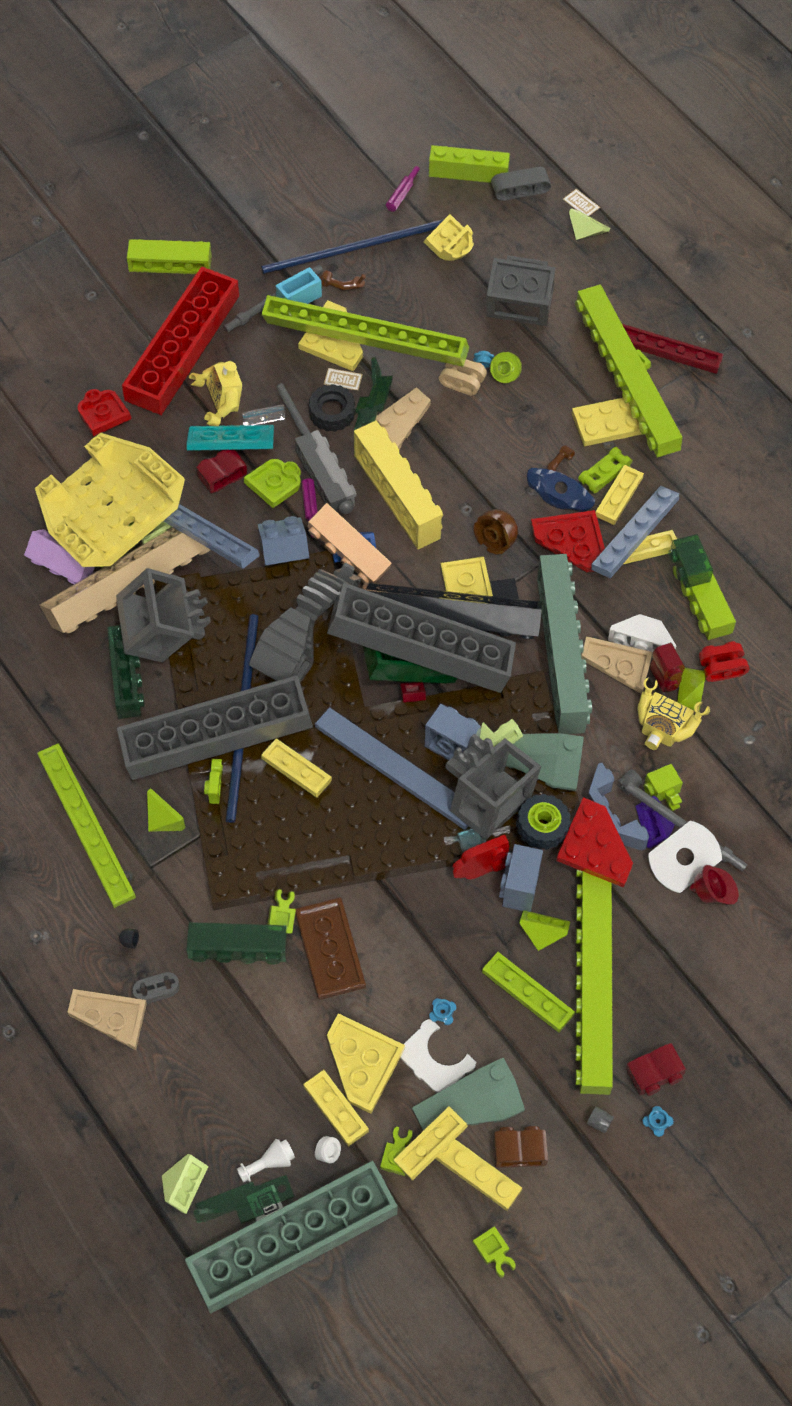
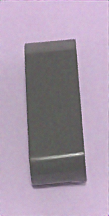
M544 167L500 173L491 180L496 198L501 201L543 194L551 188V183Z

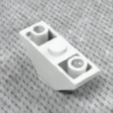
M639 614L614 624L610 628L608 641L653 652L656 647L671 642L676 649V644L662 621Z

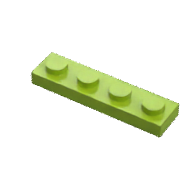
M499 952L482 969L483 974L558 1033L575 1014L574 1010Z

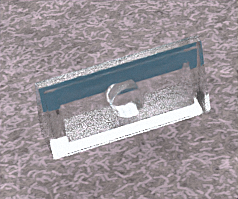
M284 404L242 412L241 419L243 425H261L284 420Z

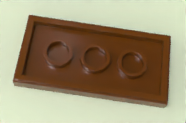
M342 898L296 908L295 914L318 1000L366 988Z

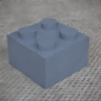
M291 516L281 521L266 520L262 524H257L265 565L309 558L307 536L301 517Z
M440 704L426 724L425 747L450 760L453 758L454 752L458 747L462 749V752L468 747L470 737L473 734L480 737L481 726L474 719L465 718L460 715L454 708Z
M515 844L513 853L508 852L499 895L500 898H503L502 907L531 912L543 850Z

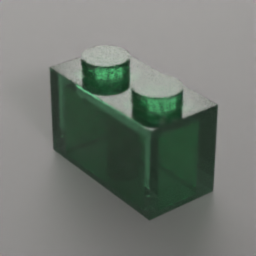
M698 534L672 540L671 549L668 551L669 559L672 563H675L677 578L683 582L684 587L689 588L710 582L713 568Z

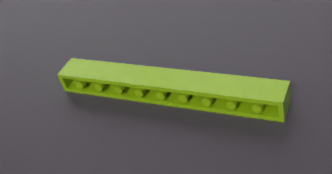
M601 284L578 291L577 300L575 301L578 313L581 312L585 327H589L593 342H597L601 357H605L608 371L613 373L616 386L621 388L625 403H629L632 417L638 420L640 432L642 435L645 434L649 449L654 451L657 458L680 451L682 435Z
M267 295L262 311V316L268 324L464 367L469 350L466 338Z
M576 869V877L581 878L580 884L576 886V899H580V907L577 906L576 921H580V929L576 930V944H580V952H576V967H580V975H576V990H580V998H576V1013H580V1022H576V1037H580V1046L576 1045L575 1059L580 1061V1070H576L575 1084L580 1085V1094L610 1095L613 1087L612 883Z

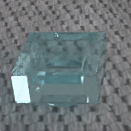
M473 829L460 832L457 835L463 853L472 847L486 842Z

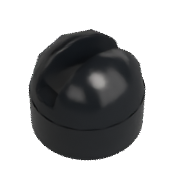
M128 928L121 931L119 934L120 943L126 948H136L139 940L138 930Z

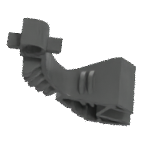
M344 563L342 568L335 570L333 574L319 569L314 574V577L309 579V586L303 588L304 596L298 595V607L296 609L289 608L279 619H276L264 630L249 665L276 681L298 675L301 682L311 669L314 661V622L325 610L334 604L343 582L358 587L362 578L353 574L355 567Z

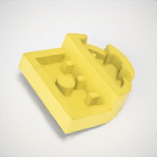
M449 214L425 239L424 243L441 259L448 261L457 260L467 255L474 245L472 242L473 232L468 225L463 227Z

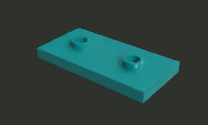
M274 425L190 426L187 437V450L273 449Z

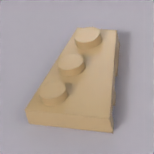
M416 387L369 421V424L377 420L379 425L387 430L390 441L392 443L395 442L400 450L405 438L409 437L412 428L420 421L429 408L431 400Z
M586 636L581 658L585 659L587 664L642 694L644 680L647 677L653 652Z
M73 989L68 1015L136 1050L147 1003L146 1000Z

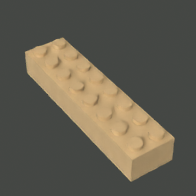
M172 527L122 556L111 566L103 567L41 603L40 607L53 629L62 633H71L78 629V624L83 621L89 622L95 619L100 611L114 608L117 605L116 595L146 568L171 574L174 571L173 568L178 565H187L192 561V557L197 554L203 555L209 552L210 549Z

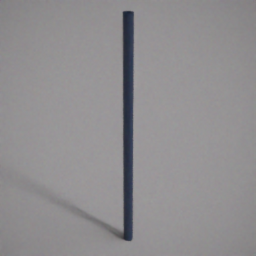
M444 219L261 266L262 272L265 274L432 231Z
M255 614L249 617L241 691L251 688L253 667L249 663L255 650L259 618ZM244 748L234 750L226 822L235 823Z

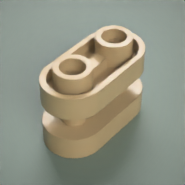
M467 359L465 360L464 367L446 363V368L442 370L439 381L450 389L467 395H476L480 388V383L483 382L487 375V371L481 363Z

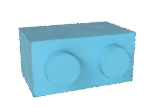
M309 267L277 284L276 297L309 304L322 297L321 279Z

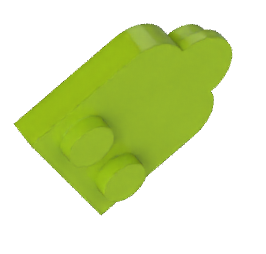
M271 459L245 476L244 483L274 508L300 489L301 470L294 462L284 463L278 459Z

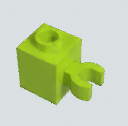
M669 764L648 773L643 785L645 793L651 797L656 796L659 801L666 799L671 811L680 808L679 804L682 803V800L678 793H680L683 782L673 765Z

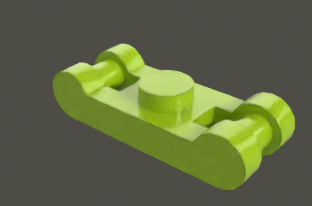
M614 447L608 455L589 470L583 471L578 480L582 484H587L589 490L595 494L616 478L624 465L630 466L632 459L621 454L622 451L618 447ZM615 460L619 462L617 465L613 463Z

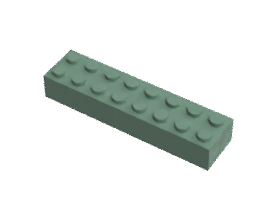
M567 554L541 555L537 584L539 599L542 602L541 614L558 732L561 734L585 733L586 725L590 724L592 702L591 699L587 700L589 681L584 679L586 660L581 658L584 647L583 640H579L578 636L581 633L580 620H576L575 615L578 614L577 600L573 601L575 583L570 580V576H572V563L568 562Z
M371 1161L186 1258L185 1261L211 1314L397 1215L398 1206L374 1161Z

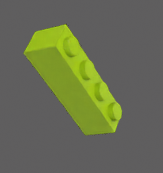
M432 145L429 158V177L491 183L495 175L509 171L510 153Z
M129 239L127 253L129 272L197 274L201 266L210 269L211 246L210 242Z
M702 550L677 556L675 566H673V573L682 584L683 595L688 597L692 614L698 618V626L701 633H705L707 640L733 633L736 621Z

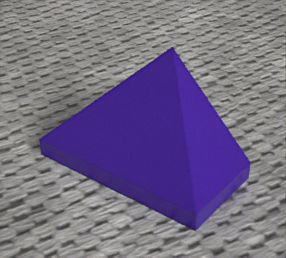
M652 796V798L660 802L656 796ZM641 802L636 805L640 824L646 828L649 834L647 848L651 849L669 838L675 825L645 803Z

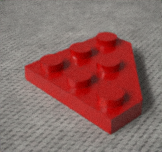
M595 510L531 519V528L537 544L556 555L567 554L568 562H571L585 572H594L592 570V563L605 549Z
M583 798L556 861L624 888L633 862L606 806Z

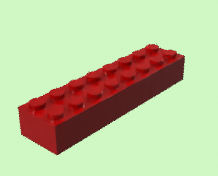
M201 266L122 384L124 400L159 415L163 414L239 298L238 280Z

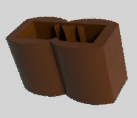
M537 1126L525 1127L524 1131H515L513 1127H502L494 1133L495 1167H540L547 1165L546 1130H540Z

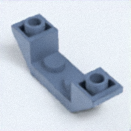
M599 763L589 790L588 799L606 806L625 846L641 851L646 849L649 839L646 828L640 826L637 820L621 826L617 815L611 813L608 800L604 794L611 792L614 776L610 769H606L603 763Z

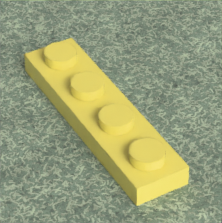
M456 1139L435 1158L506 1211L522 1191L521 1186Z

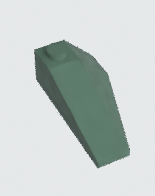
M561 733L523 734V737L513 744L542 766L538 779L546 782V785L552 788L576 791L583 736ZM509 753L506 767L516 768L527 774L529 768Z
M504 1058L478 1069L412 1107L423 1131L448 1107L457 1113L467 1125L470 1124V1126L492 1121L494 1123L503 1122L525 1111L516 1081Z

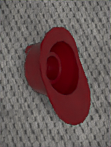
M710 865L703 867V870L694 877V883L689 887L690 891L696 893L704 903L720 902L733 905L739 897L738 888L732 876L725 870Z

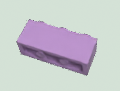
M44 529L32 531L24 556L31 559L32 563L49 568V571L53 574L63 575L72 584L78 583L93 573L95 567H82L48 531Z

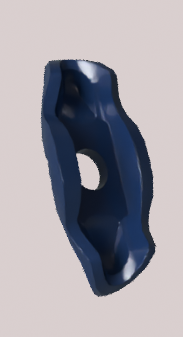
M531 468L527 471L528 485L536 490L549 505L559 509H573L579 512H585L595 505L593 496L576 480L549 469ZM557 483H564L567 491L563 494L558 493L555 490Z

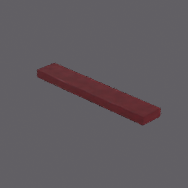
M622 324L636 350L639 349L648 354L717 374L724 354Z

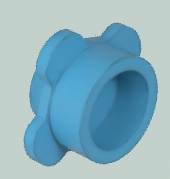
M479 351L474 353L475 358H473V361L481 363L485 368H489L494 355L488 351Z
M435 999L432 1002L433 1011L429 1014L430 1020L432 1022L441 1021L445 1025L452 1024V1015L456 1010V1004L445 999Z
M655 1106L650 1115L643 1118V1125L651 1128L655 1136L661 1137L664 1134V1130L673 1125V1118L668 1116L661 1107Z

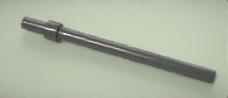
M320 265L312 268L316 275L323 272V268ZM266 299L246 312L242 311L235 315V319L223 326L224 330L228 333L236 327L248 323L250 318L263 311Z
M629 782L625 790L677 827L681 828L688 823L633 783ZM719 845L722 861L724 863L726 861L742 872L747 864L732 854L733 851Z

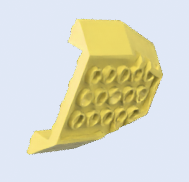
M100 433L84 446L92 457L89 461L84 463L63 483H60L55 477L50 475L35 488L49 534L82 567L111 566L178 509L185 481L183 476L150 447Z

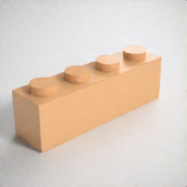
M328 503L308 522L309 533L317 540L320 538L326 543L325 547L330 553L338 554L342 558V564L348 563L355 567V571L358 573L357 576L362 578L361 581L363 583H376L390 568L392 563Z

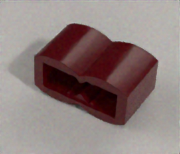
M221 450L216 457L204 459L196 467L197 476L210 493L218 492L228 484L235 483L247 475V465L235 450Z
M670 642L656 647L652 653L653 660L649 666L662 692L676 690L680 686L681 676L685 669L676 649Z
M669 1043L627 1063L626 1071L639 1095L647 1094V1096H651L661 1090V1085L667 1083L674 1085L683 1079L682 1076L685 1074L686 1068L672 1043Z

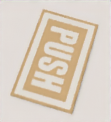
M577 189L563 198L573 208L588 216L600 208Z
M328 368L324 385L335 384L337 386L341 385L343 388L358 390L363 374Z

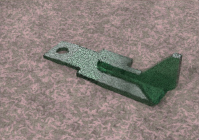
M376 357L371 359L373 386L369 397H360L355 411L359 415L354 430L376 420L378 412L384 409L393 381V375L381 376V369Z
M284 1175L258 1186H254V1183L250 1182L196 1203L197 1210L193 1211L197 1223L236 1210L242 1224L264 1215V1208L294 1197L287 1175ZM280 1185H284L286 1187V1191L280 1193L278 1191V1187Z

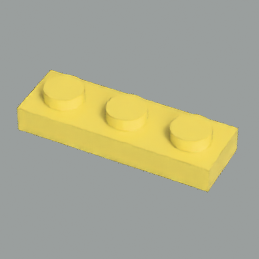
M624 465L596 510L597 518L615 525L642 481L644 473Z
M673 530L649 535L624 564L680 551V543Z
M275 739L261 755L262 760L315 797H318L332 781L330 775L278 739Z
M325 1070L303 1084L305 1090L348 1147L369 1132L368 1127Z
M448 1107L394 1159L395 1164L413 1181L468 1127L467 1123Z

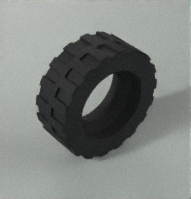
M331 384L317 388L311 394V398H309L310 419L321 430L336 432L337 430L345 429L354 420L355 399L353 394L341 385ZM329 401H336L341 403L343 409L339 414L328 415L322 411V405Z

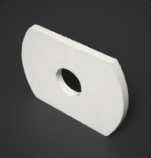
M689 821L648 853L651 870L657 880L666 888L681 893L694 882V877L703 870L705 865L714 867L722 860V854L714 835L699 823ZM687 848L692 851L694 859L690 865L684 866L677 861L676 854L680 849Z

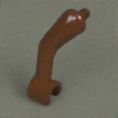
M326 270L320 277L321 286L327 287L330 285L341 290L361 288L365 285L364 279L366 275L362 274L360 277L357 276L352 280L343 282L332 278L333 274Z
M562 446L559 454L549 463L547 469L556 471L564 458L571 460L574 457L575 451L568 446Z

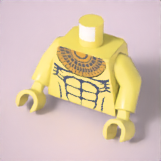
M218 362L204 370L203 374L191 373L189 375V379L195 380L191 384L193 386L202 387L205 384V379L207 380V387L217 409L216 414L207 412L204 417L210 426H219L221 417L224 418L230 412L238 411L242 382L234 362Z
M648 678L644 680V687L646 689L645 692H642L637 707L639 723L643 726L642 733L648 736L645 745L652 750H657L660 743L672 746L674 742H681L693 736L702 721L701 717L709 714L710 707L707 706L706 710L700 713L699 707L702 705V702L696 703L694 710L657 692L652 695V690L657 688L658 682L656 680L655 686L648 688L646 685Z

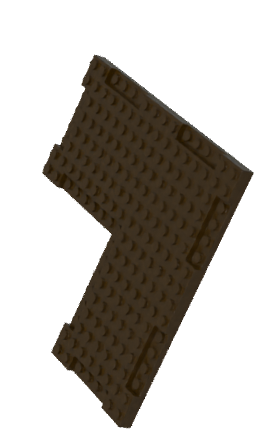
M329 551L311 553L307 559L200 577V573L178 576L184 578L187 593L198 589L201 593V596H198L199 600L204 597L207 598V604L201 608L204 611V615L199 617L200 619L210 617L211 620L204 627L205 636L202 639L191 638L169 656L178 710L241 692L250 615L255 614L259 617L256 648L262 633L270 624L279 619L289 608L296 609L298 607V595L304 596L303 588L309 586V579L313 578L319 569L331 574L334 573L335 568ZM156 580L157 592L162 590L168 583ZM334 604L331 605L314 622V661L311 669L300 682L313 728L275 738L332 777V781L318 797H315L262 760L261 755L275 739L244 747L235 823L226 822L234 751L188 764L213 910L274 900L276 890H282L281 898L288 897L290 891L294 892L295 895L450 867L461 859L462 854L466 850L502 835L506 836L509 842V852L513 853L515 844L536 849V847H531L527 842H524L517 832L516 821L519 810L485 840L469 826L464 830L315 728V723L330 707L455 792L458 778L446 769V764L449 760L425 747L426 724L439 705L442 704L446 707L454 708L465 718L474 719L481 727L484 722L493 733L502 724L507 723L511 719L518 725L522 734L559 733L544 671L511 676L501 693L478 686L428 695L426 700L403 702V700L365 707L350 641L327 633ZM253 668L251 688L276 681ZM212 759H222L221 765H223L219 804H210L209 796L204 793L205 781L210 779ZM505 766L504 771L517 782L526 775V773L516 768L511 769ZM537 779L532 797L533 795L546 794L548 796H555V798L563 801L562 803L567 806L568 812H570L571 826L580 806L577 791L552 788L546 785V782ZM539 820L542 824H548L546 820Z

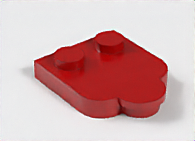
M91 389L85 393L84 399L77 407L81 419L93 436L131 419L130 412L116 392L112 390L100 392L97 389Z
M502 835L466 850L462 854L461 859L452 866L454 877L475 879L492 871L498 872L506 867V859L509 852V842L506 836Z

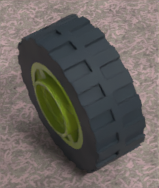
M546 794L533 795L532 798L526 799L525 803L520 807L516 821L517 832L521 839L531 847L534 846L536 849L545 848V850L562 843L571 823L570 812H568L567 806L562 803L563 801L555 798V796H548ZM539 820H546L548 824H542Z

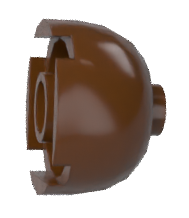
M501 509L486 511L477 518L473 526L474 534L479 544L484 543L488 547L486 550L493 554H503L516 542L518 535V526L515 519L508 512Z

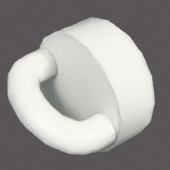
M322 1137L317 1143L315 1158L326 1163L335 1162L340 1156V1142L333 1137Z

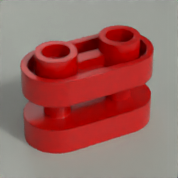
M734 641L721 646H706L698 655L701 665L707 666L704 669L706 680L709 682L741 677L750 670L747 660L742 658L745 654L742 645Z

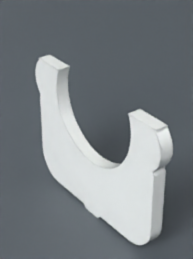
M428 1019L404 1043L405 1050L400 1058L419 1080L422 1079L434 1092L438 1093L461 1080L465 1074L471 1073L475 1069L476 1061L468 1054L461 1062L455 1065L446 1066L434 1061L428 1052L427 1044L430 1036L439 1030L440 1027Z

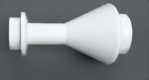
M275 1139L261 1159L246 1167L241 1163V1167L237 1168V1172L243 1183L246 1181L251 1182L250 1176L264 1168L290 1167V1160L294 1159L295 1156L286 1139L282 1142Z

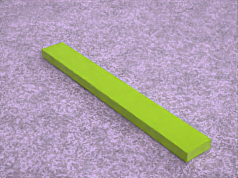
M59 743L38 752V757L113 907L116 908L135 899V893Z

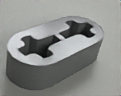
M170 972L141 979L133 986L134 998L146 1000L147 1004L172 997L179 991L178 978ZM166 980L173 983L171 984V989H167L164 986ZM142 987H146L149 990L147 991V996H143L140 993Z

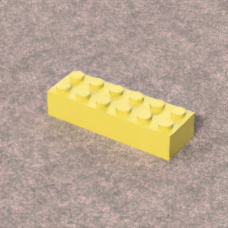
M377 420L354 430L355 458L416 548H423L441 539L442 510L438 505L435 506L430 492L427 489L424 490L416 473L413 474L410 470L407 459L401 457L398 446L395 442L392 443L390 441L387 430L381 427Z

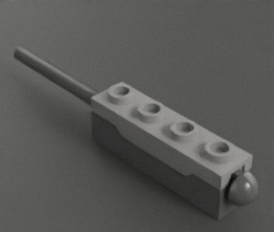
M278 384L276 388L302 436L295 438V451L308 475L314 480V485L325 504L328 503L337 513H351L355 506L354 497L357 494L352 484L349 485L347 482L345 470L339 468L336 454L330 452L328 440L325 436H321L319 430L312 433L309 432L284 384Z

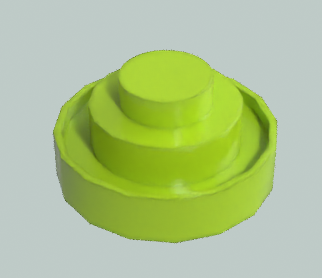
M501 352L492 359L490 370L492 376L497 381L510 383L520 376L522 367L520 359L515 354Z

